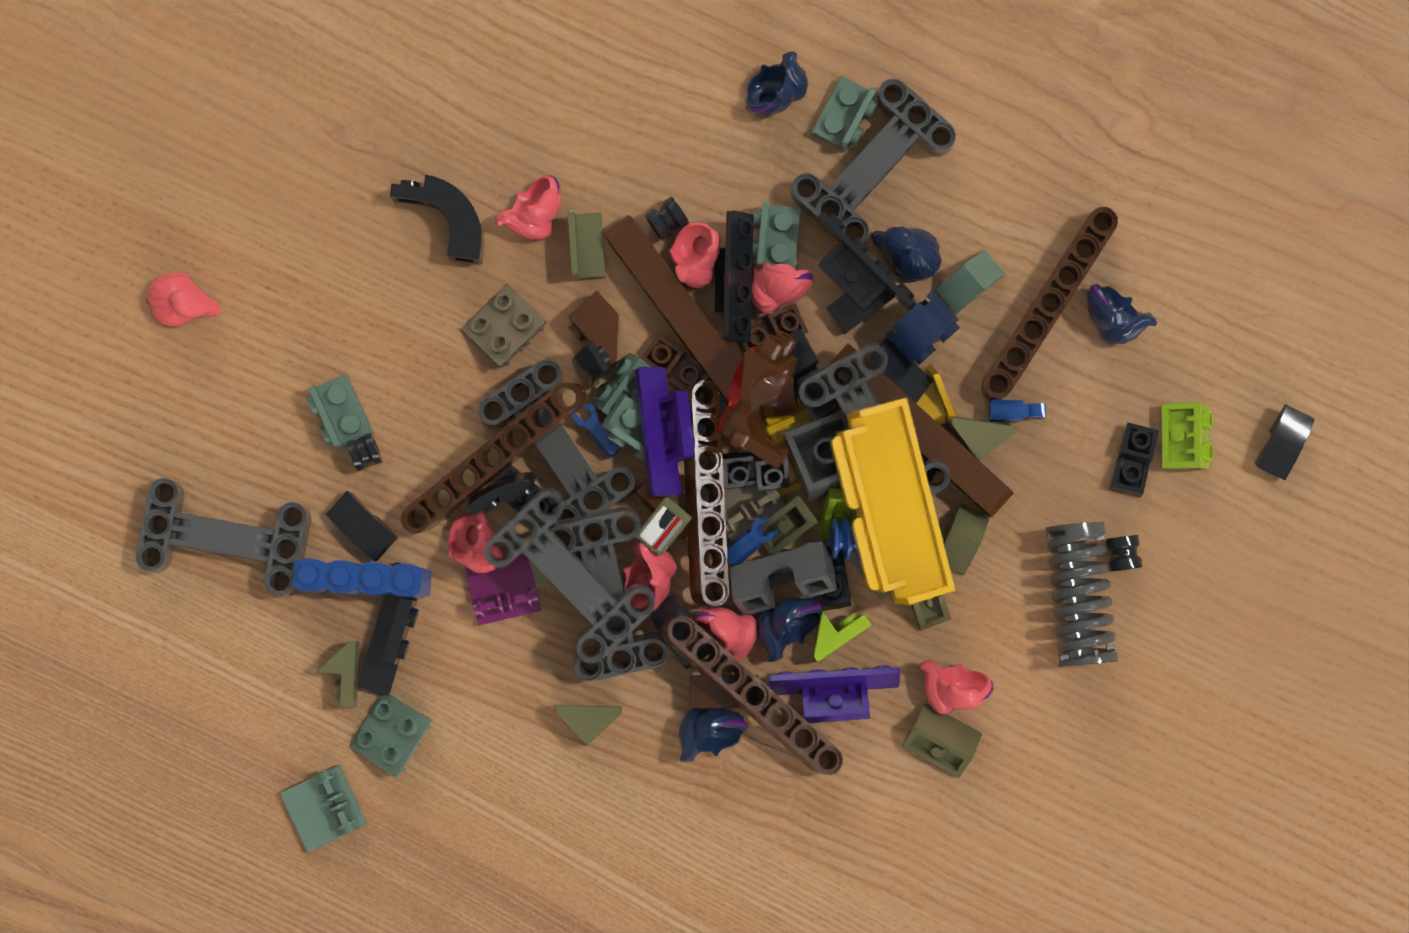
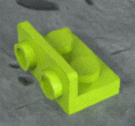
M1201 402L1162 404L1163 469H1209V462L1213 461L1214 458L1213 444L1209 442V429L1213 427V413L1209 410L1207 404Z

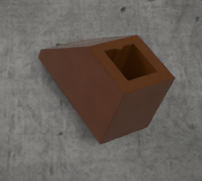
M596 291L568 316L569 321L572 323L568 328L580 342L586 338L588 342L593 341L596 348L602 345L612 361L609 365L613 368L617 363L620 318L613 307Z

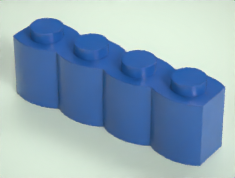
M307 558L294 562L292 586L302 591L318 594L335 592L345 595H360L364 593L378 597L397 595L410 599H421L430 595L432 572L412 564L390 566L378 562L358 564L345 560L325 562Z

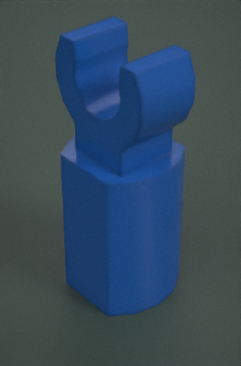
M991 399L989 401V421L1022 422L1023 418L1044 419L1046 417V404L1043 403L1023 404V400Z
M588 403L586 407L591 412L590 419L583 421L575 414L573 415L574 421L578 426L589 430L587 435L607 459H610L622 447L607 438L610 432L601 427L604 420L601 422L598 420L596 408Z
M766 516L757 519L753 523L751 530H746L727 546L728 562L732 566L740 565L762 546L761 542H769L777 536V529L769 534H765L762 531L761 526L768 519Z

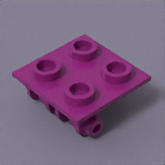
M509 552L503 553L502 558L507 556ZM523 552L510 564L504 567H496L487 574L475 573L465 566L473 601L472 608L478 626L542 611L530 561Z

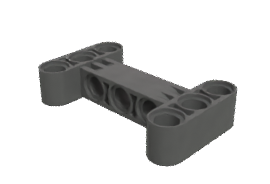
M892 78L883 82L877 95L879 108L891 120L829 188L820 179L809 173L800 174L793 182L791 190L792 200L834 239L836 238L817 220L818 216L822 213V207L825 205L835 206L839 212L837 217L845 225L842 231L845 233L848 227L857 226L863 234V237L859 240L865 244L869 236V226L854 210L916 142L934 156L947 154L955 142L956 133L952 125L899 79ZM895 90L900 94L901 99L895 103L888 102L884 98V92ZM919 111L923 114L925 121L921 124H913L908 119V113ZM936 132H942L948 137V143L939 146L933 142L932 135ZM804 183L813 186L815 193L811 197H802L797 191L798 186Z
M867 344L816 371L803 380L799 388L800 399L808 406L817 407L836 397L845 416L847 412L878 405L879 402L867 380L884 371L888 363L887 351L879 344ZM869 351L878 352L882 357L881 365L876 368H870L864 362V355ZM838 367L849 368L852 371L853 379L848 383L839 382L835 378V370ZM811 382L819 383L824 390L823 396L817 399L809 397L806 393V385ZM935 458L923 463L925 472L930 468L936 467L944 472L945 477L938 483H932L928 480L931 496L945 489L950 480L949 466L945 461Z
M542 360L484 398L478 407L480 419L489 427L499 428L515 417H518L555 386L563 382V373L560 366L552 360ZM545 368H552L557 372L555 381L550 384H544L539 380L540 372ZM526 386L529 388L530 395L526 401L517 402L513 399L512 393L516 387ZM491 404L502 406L503 413L497 420L486 418V409ZM541 409L538 412L537 418L538 422L545 427L550 422V414L546 409ZM562 425L536 445L571 496L563 502V511H571L575 517L609 510L630 496L634 491L635 479L632 473L623 467L614 468L598 479ZM619 474L627 476L630 480L629 487L622 492L615 491L611 486L612 479ZM592 492L602 496V505L596 510L587 509L584 504L585 497ZM557 530L564 535H570L565 530Z
M160 478L151 484L136 552L137 564L143 570L154 573L165 571L170 566L174 546L177 545L268 562L265 586L271 594L285 597L292 595L297 590V588L292 586L294 562L304 559L311 525V514L305 506L296 502L284 504L279 509L275 529L272 530L181 513L184 502V490L178 482L168 478ZM171 485L174 490L173 498L168 502H163L160 498V491L164 486ZM293 509H299L302 513V520L297 526H290L287 522V515ZM159 517H164L167 521V529L162 534H157L153 528L155 520ZM286 541H292L296 546L295 554L291 558L285 559L281 554V546ZM152 549H157L161 554V559L156 566L152 567L147 562V555ZM280 573H286L289 577V585L285 590L279 591L274 585L275 577Z
M545 488L534 495L488 539L484 551L485 558L488 563L495 567H504L523 552L590 622L577 637L576 648L580 659L587 663H596L602 660L652 613L655 607L654 594L647 585L639 583L632 585L616 598L549 528L562 514L564 503L563 497L557 490ZM547 496L555 498L558 502L557 509L551 513L542 511L539 507V502L542 498ZM526 519L532 522L534 526L532 533L525 536L517 533L515 524L519 520ZM497 542L505 543L509 548L508 555L504 558L493 556L490 550L493 544ZM637 593L646 594L649 597L648 604L643 608H635L630 603L633 595ZM612 616H620L624 619L625 624L620 630L613 631L607 627V620ZM590 638L598 640L601 644L599 650L595 653L584 651L582 644L585 640Z
M619 507L558 520L549 526L553 532L565 530L570 534V541L565 545L572 552L581 551L583 564L616 598L624 593L614 543L631 540L639 534L641 529L640 517L633 508ZM622 516H630L634 519L635 525L629 531H622L616 525L617 520ZM590 523H597L602 527L603 531L599 537L590 538L585 534L584 528ZM612 616L606 622L607 627L613 631L620 630L625 624L624 619L620 616ZM632 631L602 660L598 661V666L591 671L584 670L580 666L582 659H580L577 653L574 668L576 675L584 681H596L656 668L666 661L668 647L667 643L658 633L633 636ZM650 643H657L662 647V651L658 656L650 657L644 653L645 647ZM601 644L583 647V650L587 653H595L599 650ZM618 650H625L630 654V658L627 662L619 664L612 659V655Z

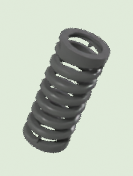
M1104 522L1074 523L1046 527L1047 538L1056 537L1048 541V549L1053 552L1062 553L1049 559V566L1054 569L1066 570L1052 575L1051 583L1059 587H1070L1053 593L1052 599L1055 603L1069 604V606L1055 610L1054 618L1059 621L1074 622L1059 626L1056 629V635L1064 639H1079L1058 646L1057 650L1060 654L1059 666L1118 661L1115 644L1106 645V648H1088L1115 641V633L1112 631L1088 630L1112 624L1114 622L1113 615L1108 613H1084L1107 608L1112 605V599L1109 596L1084 595L1109 589L1110 581L1102 578H1080L1108 571V563L1104 561H1076L1103 555L1107 552V547L1104 544L1075 543L1095 538V541L1105 540Z

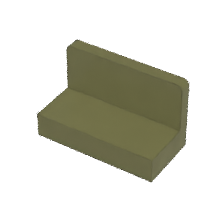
M574 210L568 211L573 280L606 278L601 212L575 214Z
M925 703L914 726L905 738L902 747L960 778L973 759L982 733L948 714L940 715L936 713L930 704Z

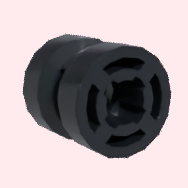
M672 196L663 201L660 211L652 209L644 214L650 226L662 241L671 236V228H683L689 223L686 215Z
M1138 535L1105 539L1106 547L1111 552V559L1109 561L1110 572L1142 568L1141 557L1137 555V547L1139 546ZM1128 553V556L1121 557V554Z

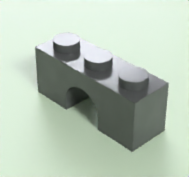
M822 541L807 543L800 548L786 552H775L768 557L747 560L740 565L729 567L733 601L743 615L775 608L774 593L786 581L794 580L806 599L837 590L832 556Z

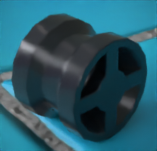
M371 432L365 434L363 439L359 441L350 440L346 442L351 459L358 472L364 470L366 465L370 463L379 464L383 462Z

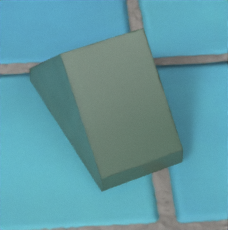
M983 250L962 265L935 292L950 310L957 315L1001 279L1005 273L987 251Z

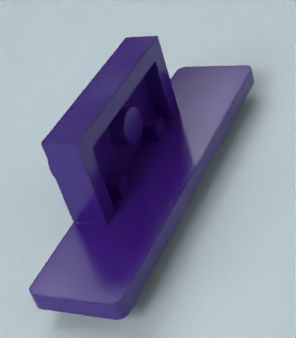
M639 367L635 369L650 495L653 497L677 496L681 494L678 462L695 456V438L692 433L691 406L688 401L687 391H676L669 394L666 369L664 367Z
M888 665L876 666L873 669L848 667L841 671L828 672L816 669L808 673L797 674L784 671L769 676V688L775 694H802L804 719L808 723L870 719L868 690L898 688L900 684V668Z

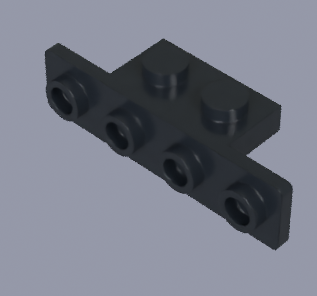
M734 210L727 211L726 247L720 248V254L716 262L715 313L724 314L723 339L725 341L750 343L754 216Z
M824 212L818 216L817 220L839 243L817 266L862 311L885 289L908 311L915 306V303L912 301L915 297L914 294L903 283L897 286L888 277L891 271L879 259L874 263L865 254L868 248L856 236L850 239L842 231L845 225L833 213L827 216Z
M397 595L383 598L358 683L359 688L383 695L391 693L400 659L405 660L408 653L410 641L406 640L409 628H414L417 622L419 609L415 607L418 599Z

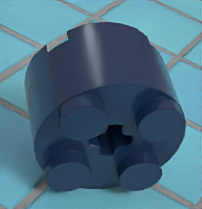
M934 291L927 295L931 300L929 303L926 299L919 302L893 326L897 331L896 333L891 329L885 334L910 363L916 361L920 365L937 350L933 344L938 339L944 343L960 328L956 323L959 321V318Z

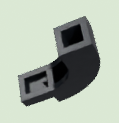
M425 175L424 187H419V182L411 180H401L400 184L391 183L390 197L393 202L429 206L440 211L447 218L450 227L447 252L449 260L482 264L484 253L482 225L473 205L457 187L443 179Z

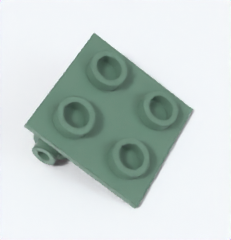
M380 694L349 747L398 778L400 773L406 770L404 767L411 755L416 753L414 750L417 746H420L421 743L419 742L427 729L431 728L429 725L432 719L422 713H418L390 694Z
M340 765L280 793L307 853L367 824Z

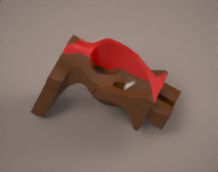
M783 331L777 332L775 336L765 335L760 346L750 348L744 353V358L737 367L728 390V406L717 424V428L730 440V444L747 449L775 468H779L780 464L787 459L789 447L768 433L767 428L759 417V409L761 405L772 401L784 390L795 370L797 358L792 356L791 352L797 340Z

